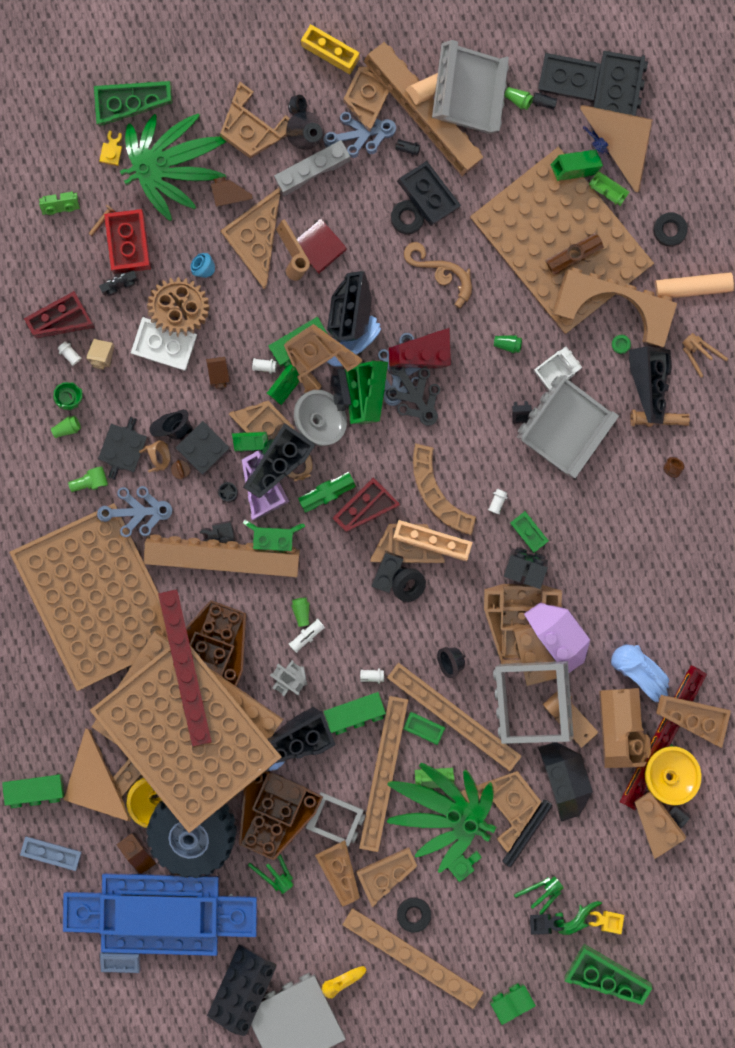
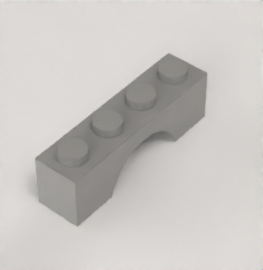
M342 140L274 175V178L283 196H286L301 188L312 178L324 172L335 170L350 162V155Z

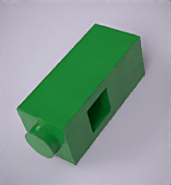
M597 150L561 154L550 164L557 181L594 176L603 167Z

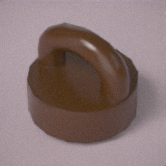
M669 457L663 470L670 477L677 478L683 472L685 466L680 459Z
M177 460L171 467L173 476L180 480L187 478L191 471L189 464L183 460Z

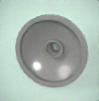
M312 390L302 395L295 405V425L299 433L315 445H332L344 435L347 426L345 411L337 410L332 394L322 390Z

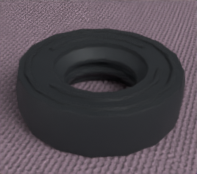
M411 200L401 201L393 208L391 223L399 233L405 235L413 234L423 226L425 218ZM406 210L412 211L415 215L414 222L404 224L400 219L402 212Z
M668 212L662 214L656 220L653 233L660 244L674 247L685 239L688 233V226L681 215ZM666 223H674L677 226L678 232L675 236H667L664 233L663 227Z
M405 569L395 577L392 590L394 595L401 601L411 602L422 595L426 587V580L424 575L417 569ZM411 579L415 580L414 586L410 590L404 591L403 587L406 582Z
M417 897L408 898L399 905L397 920L404 930L411 933L420 932L429 925L431 910L424 900ZM415 907L421 911L422 916L418 922L413 923L407 919L406 914L410 908Z

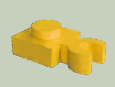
M109 131L107 134L109 144L103 143L99 161L119 166L122 146L117 145L122 140V134L119 133L117 139H112V131Z
M597 911L590 912V915H594L597 918L595 923L589 922L591 927L601 925V931L618 935L622 934L624 915L604 911L602 916Z

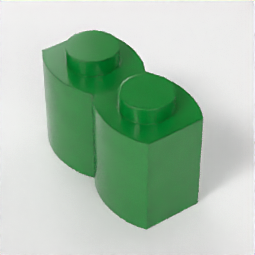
M516 983L508 988L509 992L505 994L500 992L494 995L492 1001L489 1002L501 1025L536 1006L524 984Z

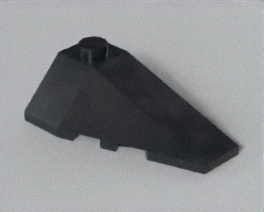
M649 346L630 349V370L648 423L663 424L666 408L664 396L665 391L669 389V385L666 383L667 377L671 375L672 370L671 350Z
M287 424L278 425L243 488L257 498H261L279 481L305 462L315 444Z
M311 707L295 716L276 731L272 737L267 738L282 757L276 763L292 758H303V756L319 755L336 745L323 712L315 707Z

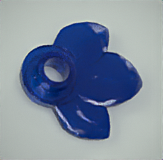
M584 126L583 129L595 140L591 143L601 155L604 152L609 155L608 143L602 137L599 138L594 131L591 132Z

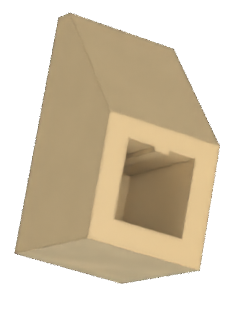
M94 339L87 354V360L94 368L104 370V367L110 368L114 344Z

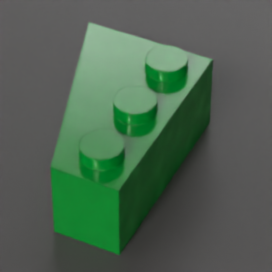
M370 361L361 363L348 372L345 369L351 405L349 406L350 424L380 422L388 362Z

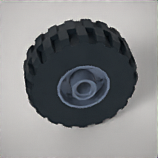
M160 801L150 817L146 831L148 835L147 844L152 848L150 852L153 858H157L158 864L163 868L165 866L169 869L170 873H177L185 878H188V876L200 878L202 874L208 876L214 873L215 869H220L224 865L225 860H228L236 841L237 826L234 825V815L229 813V806L225 804L191 833H188L166 804Z

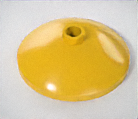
M666 747L658 750L649 759L645 770V780L649 791L657 800L667 805H680L690 801L697 794L701 785V769L695 757L687 750L680 747ZM668 773L671 775V780L666 778Z
M145 778L138 780L129 790L127 810L130 817L137 824L147 828L152 813L162 799L160 797H152L157 793Z

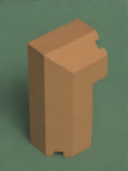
M639 688L599 691L604 768L645 766L647 763L644 762L645 759L651 755L649 736L647 734L644 735L642 732L644 729L641 722Z

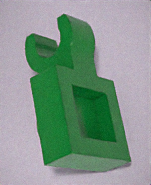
M475 851L467 859L462 854L448 868L456 879L461 882L475 870L471 865L480 860L482 856L478 851Z

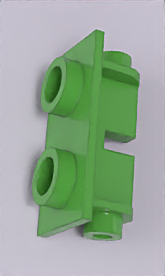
M599 171L589 183L591 189H595L606 196L615 205L621 206L629 194L628 190Z
M73 191L61 193L60 200H57L56 194L43 196V198L39 199L42 215H53L58 212H72L80 209L78 194L73 193Z
M453 768L436 769L454 783ZM422 769L415 770V784L429 789L440 788Z

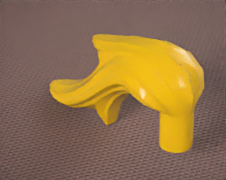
M365 966L354 968L334 979L325 981L322 984V994L329 999L334 998L338 992L359 980L366 973Z

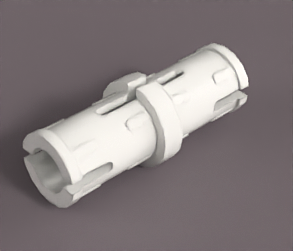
M316 619L307 629L301 630L302 633L289 645L297 653L308 642L311 643L320 631L325 629L324 625Z

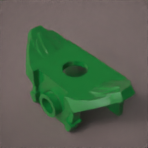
M245 520L243 522L244 525L254 531L253 549L292 551L293 535L305 528L304 523L291 529L258 528L249 521Z

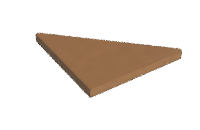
M582 105L581 111L634 191L639 192L653 120Z
M279 188L220 231L263 289L267 287L281 192Z
M85 728L64 800L131 821V817L124 807L123 799L115 787L113 777L102 758L103 755L92 736V731Z

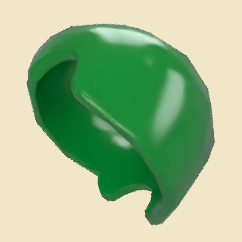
M74 382L61 383L53 391V400L62 410H73L82 401V389Z

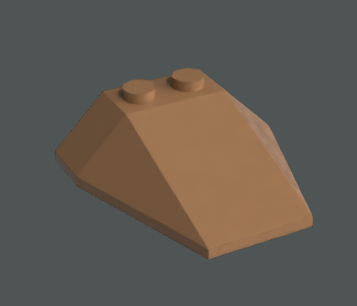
M501 584L484 589V611L501 664L521 663L520 660H516L520 659L514 630L531 626L524 613L539 603L562 608L561 590L545 585L538 589L526 584Z

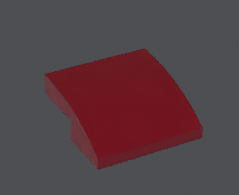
M322 219L297 239L309 259L310 265L318 274L347 250L346 246Z

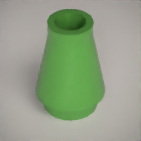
M508 87L504 93V97L521 110H528L533 101V96L530 95V92Z
M75 415L72 417L68 416L52 427L51 431L53 436L58 438L78 433V430H81V425Z
M307 598L293 599L291 607L298 627L309 625L310 602H308Z

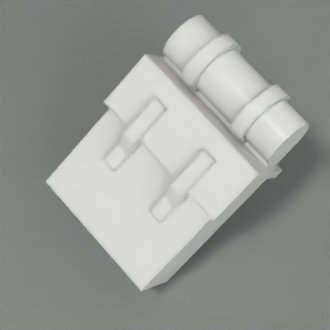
M566 346L534 369V373L549 391L552 388L551 383L555 377L566 375L569 380L576 372L582 369V366Z

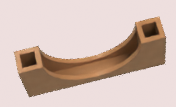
M572 267L571 270H565L552 315L573 320L580 306L592 296L600 293L617 294L629 300L638 310L644 327L642 342L660 348L665 346L677 303L672 302L673 298L664 295L659 298L654 296L655 293L652 291L644 290L640 292L636 290L637 287L628 284L624 287L618 285L619 282L613 279L604 281L597 274L590 273L588 276L582 274L583 270Z

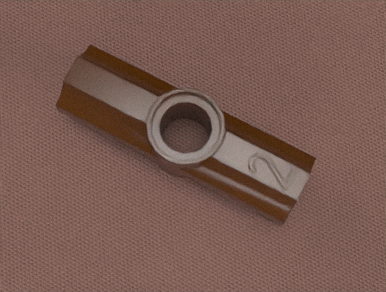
M595 233L547 259L546 263L550 272L555 275L603 249L602 240ZM576 250L580 256L573 258L570 255V251Z

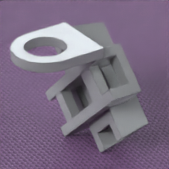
M291 660L286 669L277 664L273 674H270L271 677L277 680L273 689L282 693L283 696L286 695L289 689L299 695L303 686L307 685L304 666H298L293 660Z

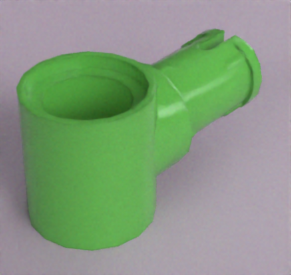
M103 466L86 471L87 474L84 477L68 482L72 493L85 488L96 490L100 486H108Z

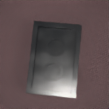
M545 53L538 91L593 102L601 63Z
M428 161L397 180L398 184L430 226L447 217L461 206Z

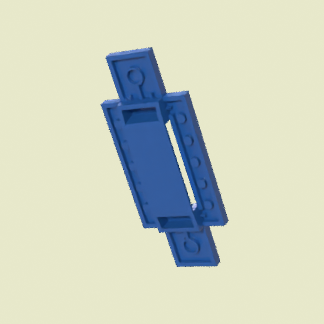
M103 873L102 893L64 892L63 932L100 933L101 952L217 956L218 936H257V897L219 896V876H201L200 878L188 876V878L181 877V875ZM121 894H127V895H164V896H198V897H197V898H194V897L121 896Z

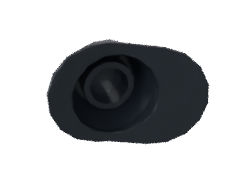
M182 409L161 416L151 424L149 428L150 434L154 437L167 435L175 440L183 438L186 434L193 431V427L188 420V411Z
M444 647L438 651L437 661L446 677H455L465 668L464 658L466 655H463L458 648Z

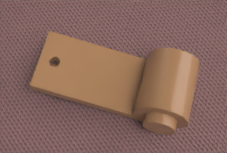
M284 219L280 222L276 231L292 256L290 263L286 267V275L289 279L297 281L304 276L310 266V262Z
M556 691L542 705L560 724L558 691ZM571 702L574 740L582 748L599 732Z

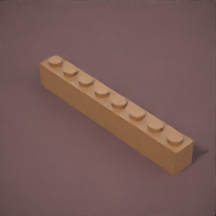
M383 42L367 55L364 63L461 176H464L481 161L483 156L479 148L469 141L467 134L462 132L456 124L432 118L433 98L415 105L406 89L408 86L419 82V79L408 70L406 63L396 56L391 46Z
M160 535L147 536L145 541L144 564L288 577H297L299 570L300 549H296L293 546L292 551L253 549V543L242 545L235 541L219 543L218 540H208L207 542L200 541L198 538L184 540L177 536L162 538Z

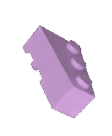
M257 451L242 459L245 483L262 451ZM279 482L261 498H257L248 491L252 520H257L289 502Z

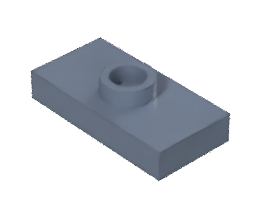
M101 952V972L140 973V954Z

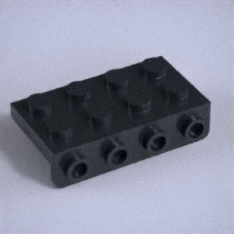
M603 51L594 108L636 116V110L640 109L642 98L639 97L640 90L643 91L645 84L642 74L647 71L648 61H645L646 55L638 57Z
M238 944L207 1017L231 1033L245 1036L249 1031L277 965L247 947Z

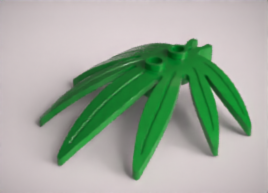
M156 114L145 125L139 148L134 127L129 123L126 128V149L133 166L120 171L122 176L126 174L131 175L129 179L124 180L125 185H130L133 181L139 180L150 202L168 221H172L169 208L156 188L183 206L191 209H196V206L186 194L172 184L163 181L162 178L183 181H214V179L225 177L226 179L225 174L206 168H169L170 166L200 157L227 142L222 137H206L187 141L163 151L180 138L199 119L200 114L192 115L171 127L160 137L151 150H149V146L156 129Z
M420 763L419 767L453 800L437 791L417 784L389 781L387 785L411 800L446 815V817L431 813H408L390 817L387 823L419 828H454L452 831L431 839L415 854L416 858L430 854L458 839L445 854L438 869V873H441L463 854L475 835H480L485 841L489 842L491 835L486 831L494 833L497 827L487 824L484 819L488 815L493 803L494 787L489 782L485 786L479 802L476 783L471 774L464 770V785L469 802H467L460 790L445 775L424 763Z

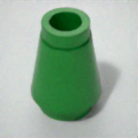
M518 335L495 336L494 347L513 354L516 352L520 353L522 338L518 337Z

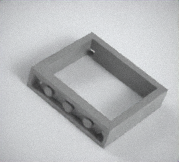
M568 661L499 664L495 667L493 677L497 682L495 699L498 700L499 708L496 710L497 719H500L498 736L501 738V744L570 742L574 739ZM556 670L561 734L510 736L505 672Z

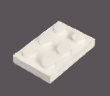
M142 317L131 354L186 371L197 334L187 331V336L183 332H180L179 337H177L176 332L169 336V330L162 333V327L155 328L156 322L151 323L150 319Z

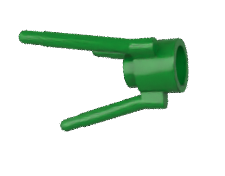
M281 854L278 856V860L285 875L283 873L278 875L270 864L266 865L276 878L274 882L253 864L248 863V866L267 881L276 891L279 890L281 894L288 891L294 885L291 881L293 877L289 873Z
M555 876L551 879L547 877L543 881L514 894V897H519L546 885L543 887L546 893L531 905V908L534 909L545 898L550 896L551 898L539 912L541 915L561 894L560 891L564 887Z

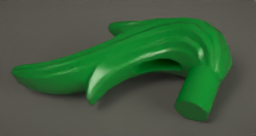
M597 901L585 907L579 905V911L572 921L567 923L564 920L557 921L558 927H564L563 931L558 932L562 935H572L588 927L589 925L585 923L588 914L603 903ZM556 913L555 916L563 917V913Z

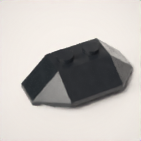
M364 271L347 273L332 295L327 330L339 343L357 340L368 332L372 296Z
M558 742L538 747L560 820L564 821L580 816L593 793L582 755Z

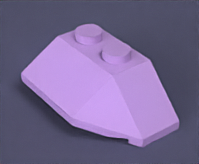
M539 603L524 613L536 635L556 662L568 661L569 673L584 663L590 638L568 609Z

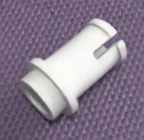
M65 341L58 347L59 354H63L72 366L82 359L72 349L71 343Z
M254 358L252 370L266 371L269 374H272V372L276 373L277 361Z
M497 489L496 492H493L495 495L488 510L500 515L503 503L508 497H506V492Z
M380 668L378 670H361V682H378V684L384 682V670H380Z

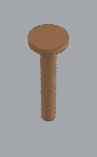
M106 205L108 209L104 214L111 213L112 211L116 212L111 207ZM104 214L89 232L91 236L94 235L105 221Z

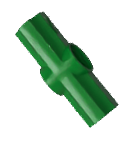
M348 472L332 481L329 480L320 484L315 490L299 497L298 500L305 513L322 504H328L333 499L336 500L340 495L355 488L356 485Z

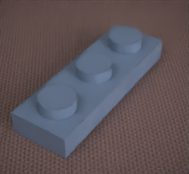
M26 836L20 856L77 871L82 852Z

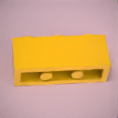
M311 24L301 39V46L349 75L360 59L358 51Z

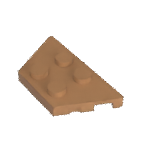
M359 67L343 102L364 127L371 132L389 91L369 67Z
M269 401L229 413L231 418L245 432H267L268 440L280 424L285 423L295 430L292 424Z
M388 524L371 557V562H381L386 550L402 556V563H445L440 553L393 540L397 524ZM414 524L429 529L427 524Z

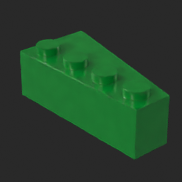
M170 81L94 86L96 124L99 127L173 103L172 84Z
M583 944L564 976V980L567 983L577 984L587 989L600 991V993L617 996L620 999L640 1005L644 1004L653 989L651 982L586 944Z

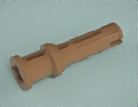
M635 409L631 410V426H653L654 423H648L645 412L636 411ZM665 413L663 424L660 425L689 426L690 415Z

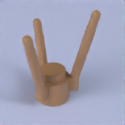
M694 333L682 342L685 346L683 351L688 355L701 378L703 374L691 351L695 353L699 350L709 360H712L713 357L701 347L703 345L718 357L728 361L727 357Z

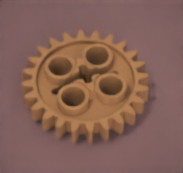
M179 277L176 282L170 278L168 284L163 280L162 287L157 284L156 291L151 290V296L148 297L147 309H149L148 316H152L151 323L156 322V329L162 327V333L169 330V336L173 332H176L177 337H179L180 332L187 336L188 330L194 334V327L200 330L201 324H205V318H208L207 311L209 310V305L207 304L208 298L205 297L206 292H200V285L194 287V281L188 284L187 278L183 282H180ZM184 293L186 296L179 297L178 294ZM168 302L169 305H162L161 303ZM194 309L195 312H189L187 310ZM171 317H177V318H179V319L176 320V321H174V320H171L170 318H171Z

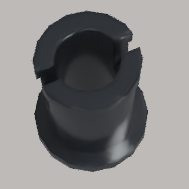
M535 92L532 103L536 107L539 105L554 110L557 98L541 94L542 92Z
M398 139L397 143L404 145V147L396 145V151L411 154L412 157L414 155L418 156L421 147L418 142L412 143Z

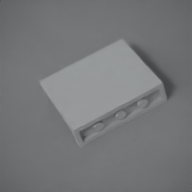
M454 40L442 43L432 118L488 134L498 132L502 124L501 115L504 107L503 99L506 89V76L509 69V57L499 59L458 46V41Z
M560 375L552 381V388L549 392H545L542 395L539 406L530 412V419L527 423H523L518 429L519 434L516 438L567 476L576 478L619 415L603 407L570 382L566 375Z
M304 974L299 977V982L293 984L291 981L282 986L283 990L277 993L273 990L264 995L265 999L261 1001L251 1024L262 1048H330L346 1040V1036L343 1030H341L326 997L322 994V989L315 974Z

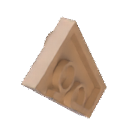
M651 792L636 800L635 804L654 859L686 839V835L662 803Z
M408 847L357 870L356 873L371 906L373 907L377 904V901L417 867V864Z

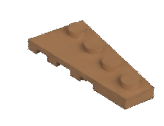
M665 695L660 696L656 714L722 748L731 710Z

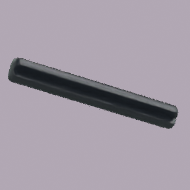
M544 799L510 851L502 860L506 866L510 868L513 866L553 805L549 801Z

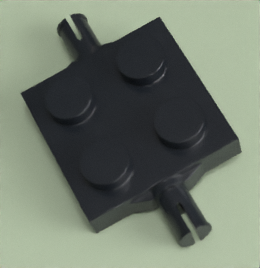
M130 417L127 427L110 425L98 460L111 466L108 475L110 479L112 477L113 480H116L119 470L135 472L141 455L139 451L143 449L147 436L141 435L134 430L138 420L136 418L133 420V417Z

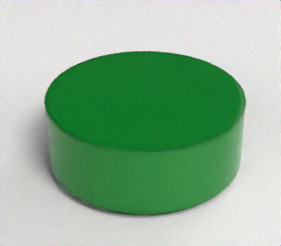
M617 335L612 340L611 346L615 353L625 354L631 347V341L625 335Z

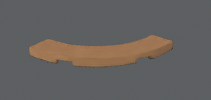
M415 443L413 470L419 493L424 502L443 523L461 533L472 536L476 517L466 514L453 506L444 497L435 481L432 466L434 448Z

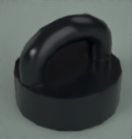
M301 94L292 96L288 104L289 112L296 114L306 111L307 101L305 97Z

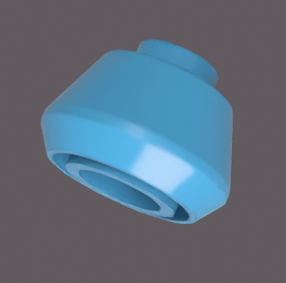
M208 253L198 254L191 263V273L194 276L207 278L213 275L215 271V263Z

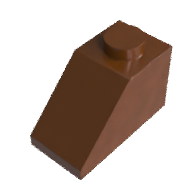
M225 177L216 178L214 183H211L216 207L253 199L252 193L232 180H226Z
M226 357L206 359L211 386H215V389L227 388V385L230 384V376Z
M135 832L116 844L127 861L139 874H143L156 864Z

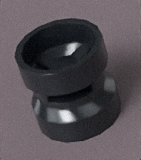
M225 482L219 487L218 494L224 502L230 503L237 499L238 490L233 483Z

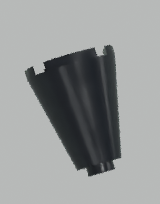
M307 111L294 114L287 123L286 135L288 141L294 147L302 150H308L318 145L323 137V124L319 117Z

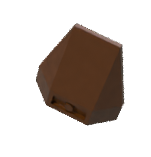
M210 600L186 627L189 644L207 667L237 687L243 673L246 613Z
M266 770L244 788L239 845L275 860L316 815L324 796Z

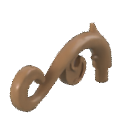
M412 242L408 244L404 250L406 262L415 267L437 268L435 280L438 284L446 286L452 281L451 273L445 276V271H451L458 276L461 286H458L460 291L459 298L454 305L461 309L463 304L468 302L472 293L470 269L465 272L460 266L447 261H414L411 258V254L414 251L420 252L421 259H425L426 250L421 243Z

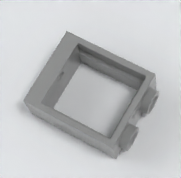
M320 792V795L324 797L316 815L308 822L306 829L339 843L345 840L346 846H349L350 842L354 844L358 835L355 832L357 825H362L365 814H362L364 809ZM326 800L357 813L346 839L315 826Z

